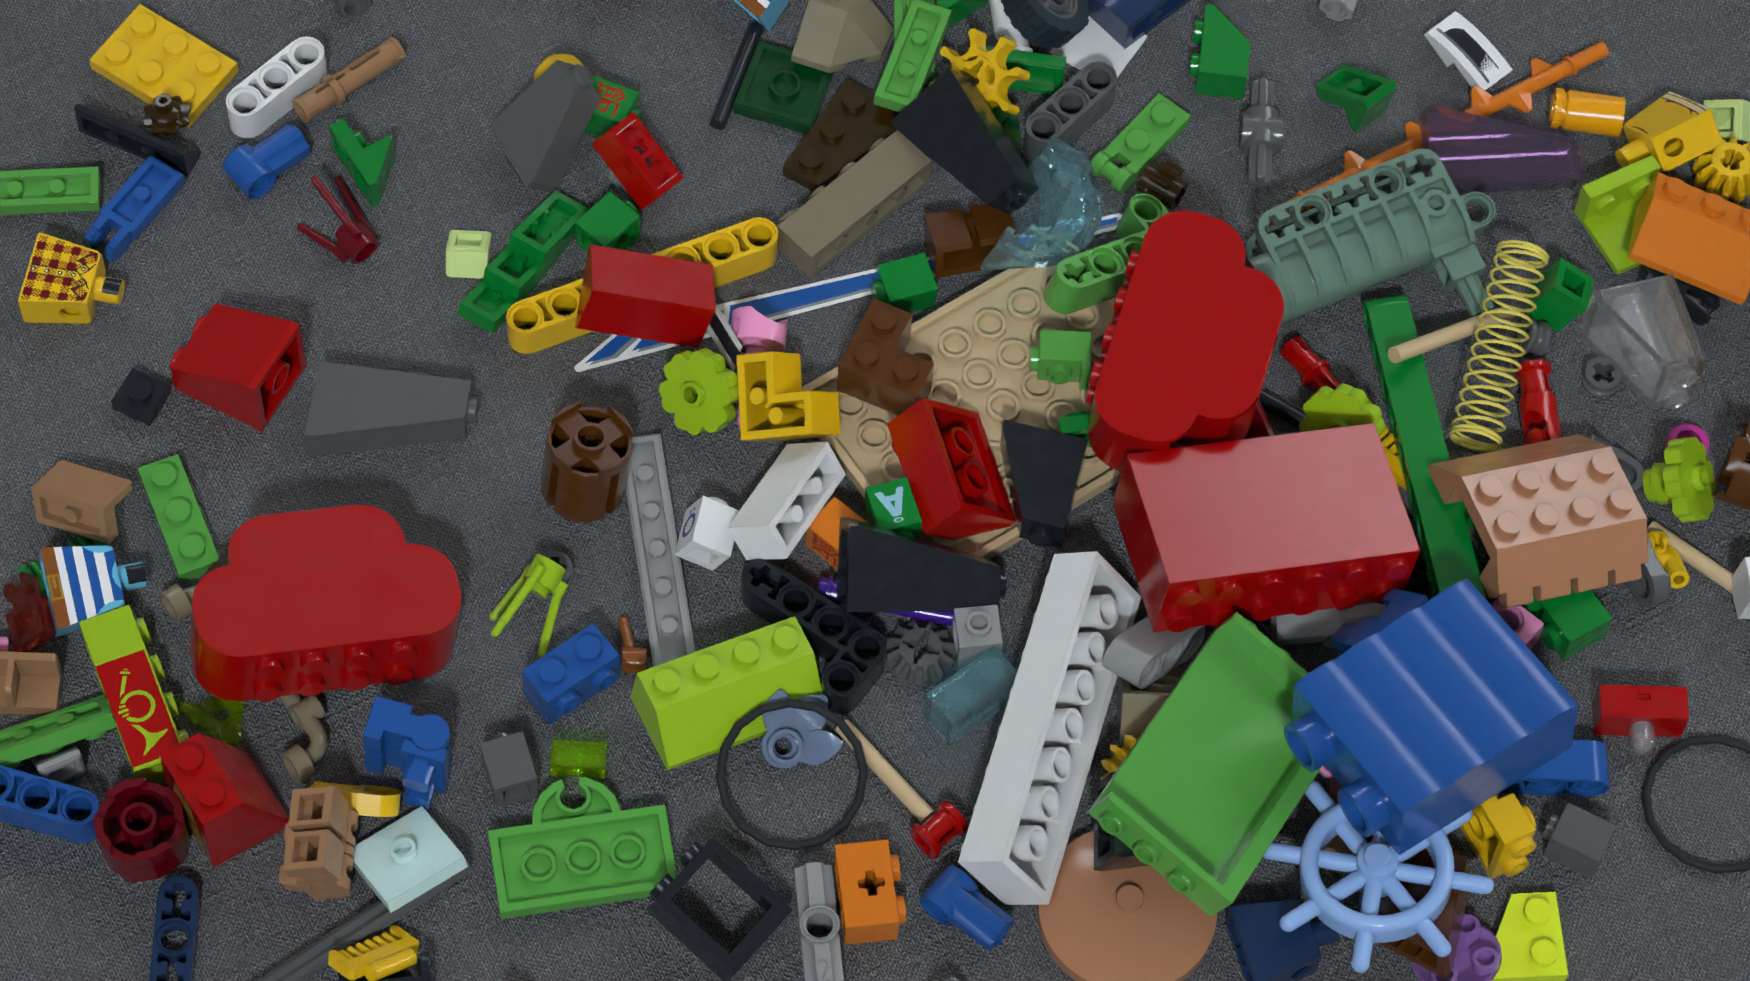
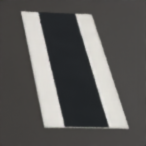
M715 303L716 311L707 331L734 372L737 364L736 355H740L742 345Z

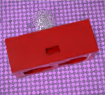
M634 112L592 143V146L609 167L607 171L608 181L616 187L624 186L641 210L683 179V176Z
M1599 685L1592 702L1594 735L1629 736V745L1635 754L1639 756L1649 755L1655 749L1656 736H1682L1689 720L1687 687Z

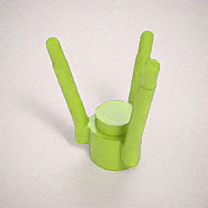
M536 554L531 564L526 566L521 577L490 613L489 618L492 621L497 620L501 615L492 629L491 635L493 637L499 636L530 592L543 599H546L548 593H551L553 595L537 655L540 658L546 655L561 598L569 586L561 581L566 573V569L555 561L541 554Z

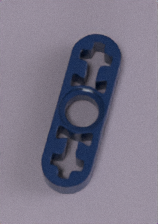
M171 877L165 880L158 890L149 981H168V963L176 964L175 972L178 981H193L201 900L196 884L188 877ZM177 891H185L187 898L182 901V919L174 918L175 909L171 899L176 897ZM172 931L185 933L188 936L187 944L177 951L167 950L163 947L162 941L168 933Z

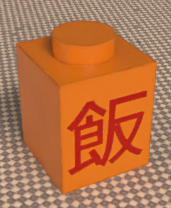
M834 497L818 513L807 529L806 546L838 570L840 518H851L865 523L868 522Z

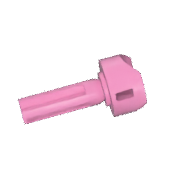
M752 306L739 307L733 310L731 329L742 345L741 352L753 354L785 351L788 319L775 322L756 311ZM739 406L737 416L738 428H740Z

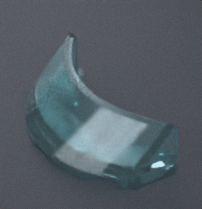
M1054 135L1051 136L1029 166V170L1039 186L1037 190L1039 200L1037 226L1032 224L1024 233L1019 235H1013L1015 229L1007 227L1001 234L997 244L983 260L980 266L982 270L1055 266L1063 259L1081 253L1088 246L1101 223L1103 213L1102 193L1094 188L1089 176L1093 167L1088 157Z

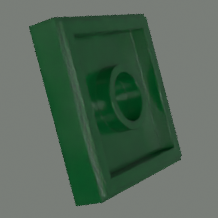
M759 40L734 102L733 113L807 134L819 116L835 72L827 73L792 62L793 50Z

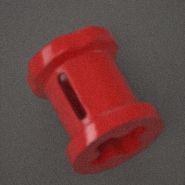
M942 801L937 805L938 811L922 825L915 824L909 831L915 844L931 859H936L940 855L943 846L956 835L963 836L966 834L969 828L962 814L948 801Z

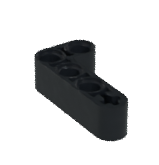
M756 559L745 565L741 579V599L743 604L770 624L795 616L814 653L829 662L822 673V693L827 696L828 710L835 714L852 712L876 684L885 670L887 643L884 636L767 559ZM792 605H799L805 610L793 613L786 608ZM828 628H834L838 630L840 634L836 636H827L823 634L822 631ZM861 652H871L874 655H876V657L870 660H864L862 658H859L857 654ZM844 683L848 685L850 689L844 692H838L834 690L832 686L834 684Z

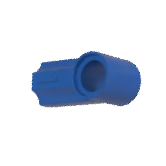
M288 124L253 148L251 145L246 144L234 149L225 158L222 169L248 199L255 200L264 196L272 189L279 175L310 156V146L295 125L291 126Z
M948 865L919 899L923 909L933 919L944 925L952 923L988 952L1001 943L1013 925L1014 919L979 893L978 887L971 877L953 865Z

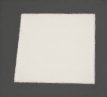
M1089 16L1088 25L1061 48H1052L1048 52L1054 56L1067 57L1066 63L1078 70H1081L1091 62H1105L1115 69L1118 78L1148 36H1142L1124 49Z

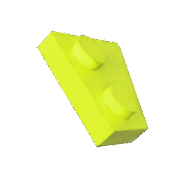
M1556 891L1511 894L1495 936L1501 947L1502 961L1499 971L1491 981H1566L1568 968Z

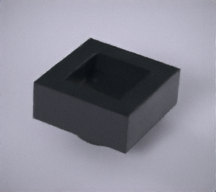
M132 368L111 400L113 410L150 426L171 394L170 384Z

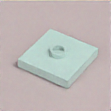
M423 806L356 844L353 859L354 868L390 913L468 867L463 854Z

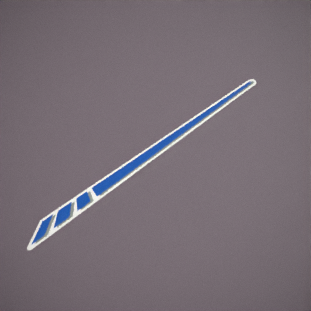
M1116 213L1017 236V256L1041 250L1068 234L1075 241L1116 230L1123 214ZM928 256L927 260L929 262L933 277L935 278V273L930 258ZM876 269L722 303L717 306L730 327L733 310L745 306H752L765 317L777 320L871 295L870 283L875 281ZM707 330L703 339L711 337ZM612 334L580 361L574 369L577 372L679 345Z

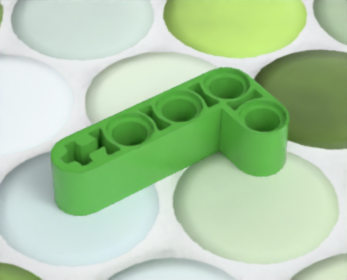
M1140 193L1134 195L1116 227L1118 240L1065 258L1058 263L1043 293L1046 305L1057 313L1070 314L1117 297L1120 286L1123 287L1125 271L1131 251L1140 252L1149 227L1159 217L1169 213L1165 206L1150 194Z

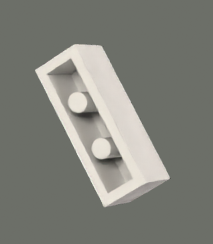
M828 441L787 444L727 528L746 560L787 559L846 474Z

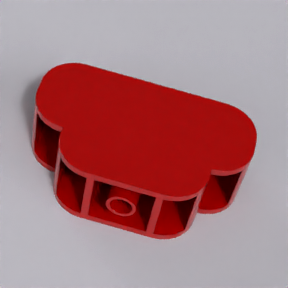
M1188 210L1167 213L1155 220L1149 227L1140 252L1131 251L1125 271L1123 287L1120 286L1113 308L1114 314L1111 323H1108L1101 344L1102 351L1099 360L1095 361L1085 402L1092 405L1088 425V438L1091 448L1103 463L1113 469L1122 471L1126 456L1130 453L1242 440L1248 434L1284 313V301L1281 291L1269 276L1259 270L1244 266L1246 254L1243 241L1237 231L1221 219Z
M348 505L269 514L252 518L243 523L232 535L228 547L227 566L219 567L206 574L199 581L193 592L189 649L194 675L207 692L220 699L228 701L258 700L262 702L272 701L280 696L296 694L314 696L323 691L343 688L355 691L363 689L367 685L383 683L402 685L410 680L432 676L447 665L454 651L461 606V591L457 573L448 558L439 551L425 545L406 544L403 531L398 522L390 514L377 507Z

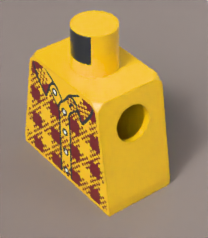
M38 233L18 298L23 322L88 324L93 321L98 301L121 304L124 296L125 281L106 277L103 257L98 251L44 233Z

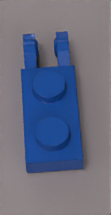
M149 155L99 211L100 216L85 232L82 244L87 248L96 249L107 237L110 228L116 229L118 232L112 237V240L109 241L103 252V257L109 262L114 263L127 251L131 240H136L186 183L185 176L153 155Z

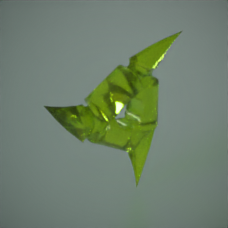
M213 697L201 703V706L198 707L197 705L174 699L194 724L199 723L201 728L219 738H224V743L234 747L237 746L243 732L240 731L242 728L244 706L242 701H228ZM227 710L229 712V716L225 721L214 718V715L220 711Z

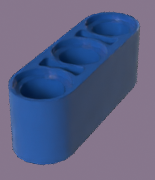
M1573 740L1571 748L1498 794L1514 793L1518 795L1583 797L1602 795L1609 790L1607 745L1594 740Z
M0 765V788L6 789L0 795L1 822L75 843L85 844L96 839L93 818L94 814L97 815L99 804L92 792ZM44 799L49 801L43 808H29L36 800ZM87 811L91 813L85 820H71L73 815L78 812Z

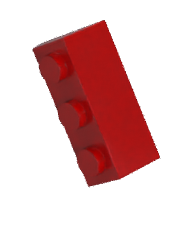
M922 398L887 423L892 438V448L899 458L904 476L908 479L922 520L924 534L953 541L1009 527L1016 523L978 412Z

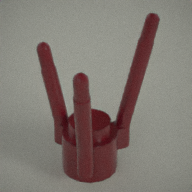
M312 176L311 182L343 225L339 227L335 234V237L338 239L337 244L303 223H298L297 229L332 252L341 263H345L348 259L354 264L365 261L378 248V236L369 227L348 187L340 176L334 178V182L355 220H351L319 177Z

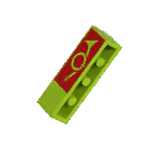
M126 605L80 621L79 625L84 643L103 694L113 714L116 728L134 777L147 778L148 782L151 783L166 781L159 754L189 737L185 728L177 731L172 719L180 715L172 692L163 693L158 682L165 679L158 655L149 656L144 644L151 642V638L143 617L135 620L130 605Z

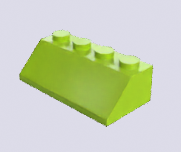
M794 616L638 672L630 698L666 770L669 771L719 752L734 724L759 705L765 704L769 697L777 690H783L794 700L806 695H823L814 651ZM762 715L742 728L731 747L764 735L766 728Z

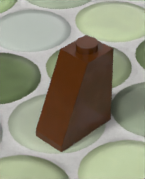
M1426 848L1420 851L1410 863L1412 865L1434 868L1432 858ZM1452 848L1454 871L1469 874L1467 859L1459 851ZM1400 881L1417 903L1431 888L1429 885ZM1452 889L1443 912L1433 922L1451 944V952L1448 956H1437L1419 933L1403 940L1378 944L1447 979L1452 971L1469 892ZM1388 896L1381 898L1378 915L1401 912Z

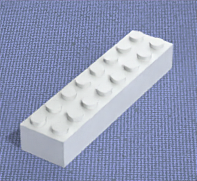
M1097 551L1054 554L1049 572L1045 578L1041 598L1033 617L1026 646L1022 652L1016 678L1010 690L1005 713L998 729L990 761L986 767L980 793L974 805L965 841L961 847L958 863L1005 905H1049L1118 676L1103 667V657L1114 638L1133 626L1141 596Z

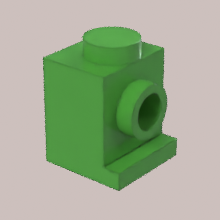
M1040 329L1038 346H1030L1029 371H1037V380H1048L1054 384L1079 382V389L1087 390L1091 370V332Z

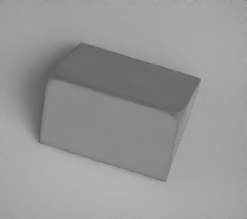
M76 746L68 747L33 762L38 776L61 783L86 773L81 753Z

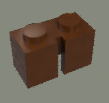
M987 204L969 207V213L965 214L962 213L961 208L924 214L925 246L936 278L1017 264V232L1011 215Z

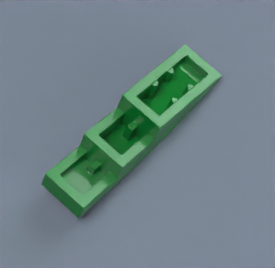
M555 190L510 234L508 246L485 268L483 280L460 302L458 315L494 334L506 321L507 311L511 305L526 299L565 250L575 235V222L589 208Z

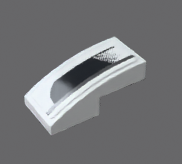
M1456 11L1424 34L1445 65L1448 67L1454 63L1471 88L1478 86L1486 90L1513 70L1491 42L1473 24Z

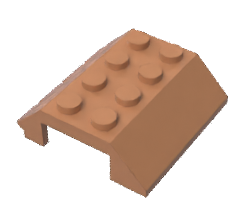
M1577 434L1429 465L1428 471L1444 505L1459 501L1464 502L1491 558L1479 578L1489 599L1496 598L1499 595L1500 604L1504 609L1533 603V594L1537 601H1543L1570 595L1571 588L1575 593L1607 587L1608 579L1612 585L1642 578L1641 564L1649 562L1647 517L1611 446Z

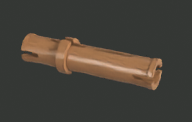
M391 36L379 46L348 64L342 70L333 75L326 74L319 79V84L314 86V88L292 100V106L296 114L302 121L307 123L332 105L339 106L346 101V96L351 94V92L365 85L391 66L404 60L406 56L404 55L403 47L397 39Z

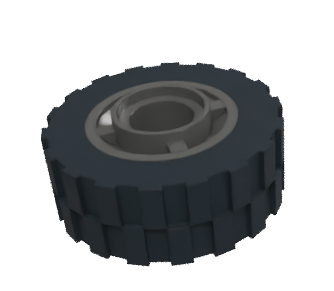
M1001 0L1004 6L1003 10L1006 16L1009 17L1012 26L1026 40H1030L1033 42L1032 44L1038 47L1043 46L1045 49L1061 48L1080 33L1089 22V0Z

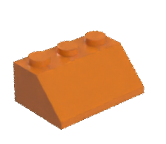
M1657 172L1636 206L1628 259L1743 305L1750 290V209L1729 202L1717 194H1710L1686 184L1678 178H1672Z

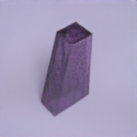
M1436 105L1426 106L1419 115L1422 148L1430 149L1439 156L1458 194L1475 191L1486 193L1572 188L1580 180V176L1584 175L1585 157L1583 151H1578L1576 138ZM1429 164L1423 165L1425 177H1428L1427 174L1431 169Z

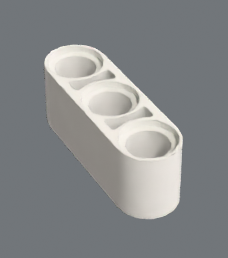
M307 36L294 40L227 94L226 106L230 129L235 135L242 138H253L260 135L293 109V99L319 84V79L327 74L325 52L321 42ZM305 62H313L311 64H303ZM275 86H282L281 88L273 89ZM246 110H250V111H251V112H249V113H241L242 111H246Z

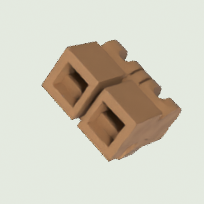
M334 785L292 789L289 822L285 824L284 862L280 865L279 882L288 891L306 892L315 901L347 897L350 894L351 879L347 874L353 870L356 838L352 835V832H355L358 828L359 815L354 810L349 809V801Z

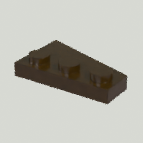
M846 79L784 164L783 176L813 192L820 186H828L838 178L840 171L848 163H856L863 158L878 139H886L897 131L892 125L891 120L900 112L874 105L875 93Z

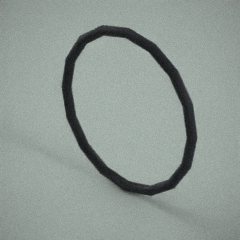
M784 699L759 705L734 724L720 747L716 781L722 806L740 831L765 846L797 851L825 844L850 825L864 801L868 770L861 742L843 718L818 703ZM784 708L814 711L836 724L853 746L859 770L856 796L843 819L821 836L797 842L769 838L747 825L731 804L725 781L728 751L742 728L763 713Z
M1722 735L1690 736L1665 748L1648 768L1641 794L1646 823L1661 847L1685 865L1714 874L1744 872L1750 869V859L1743 863L1715 865L1689 857L1667 840L1654 819L1650 797L1655 775L1671 755L1692 745L1717 743L1745 751L1750 755V744Z

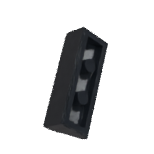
M78 103L74 107L80 132L145 160L149 155H153L184 176H189L201 156V153L161 135H154L152 131L98 108Z

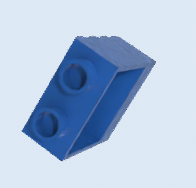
M1464 579L1440 592L1425 605L1417 607L1396 619L1382 631L1355 644L1338 658L1311 671L1295 683L1292 722L1284 726V736L1293 755L1305 769L1314 772L1325 766L1342 786V789L1337 793L1340 807L1352 827L1364 837H1369L1379 831L1398 855H1401L1571 748L1578 704L1468 579Z

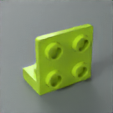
M1653 155L1583 185L1574 209L1575 215L1616 274L1624 273L1641 265L1628 259L1636 206L1656 173L1660 172L1661 169Z

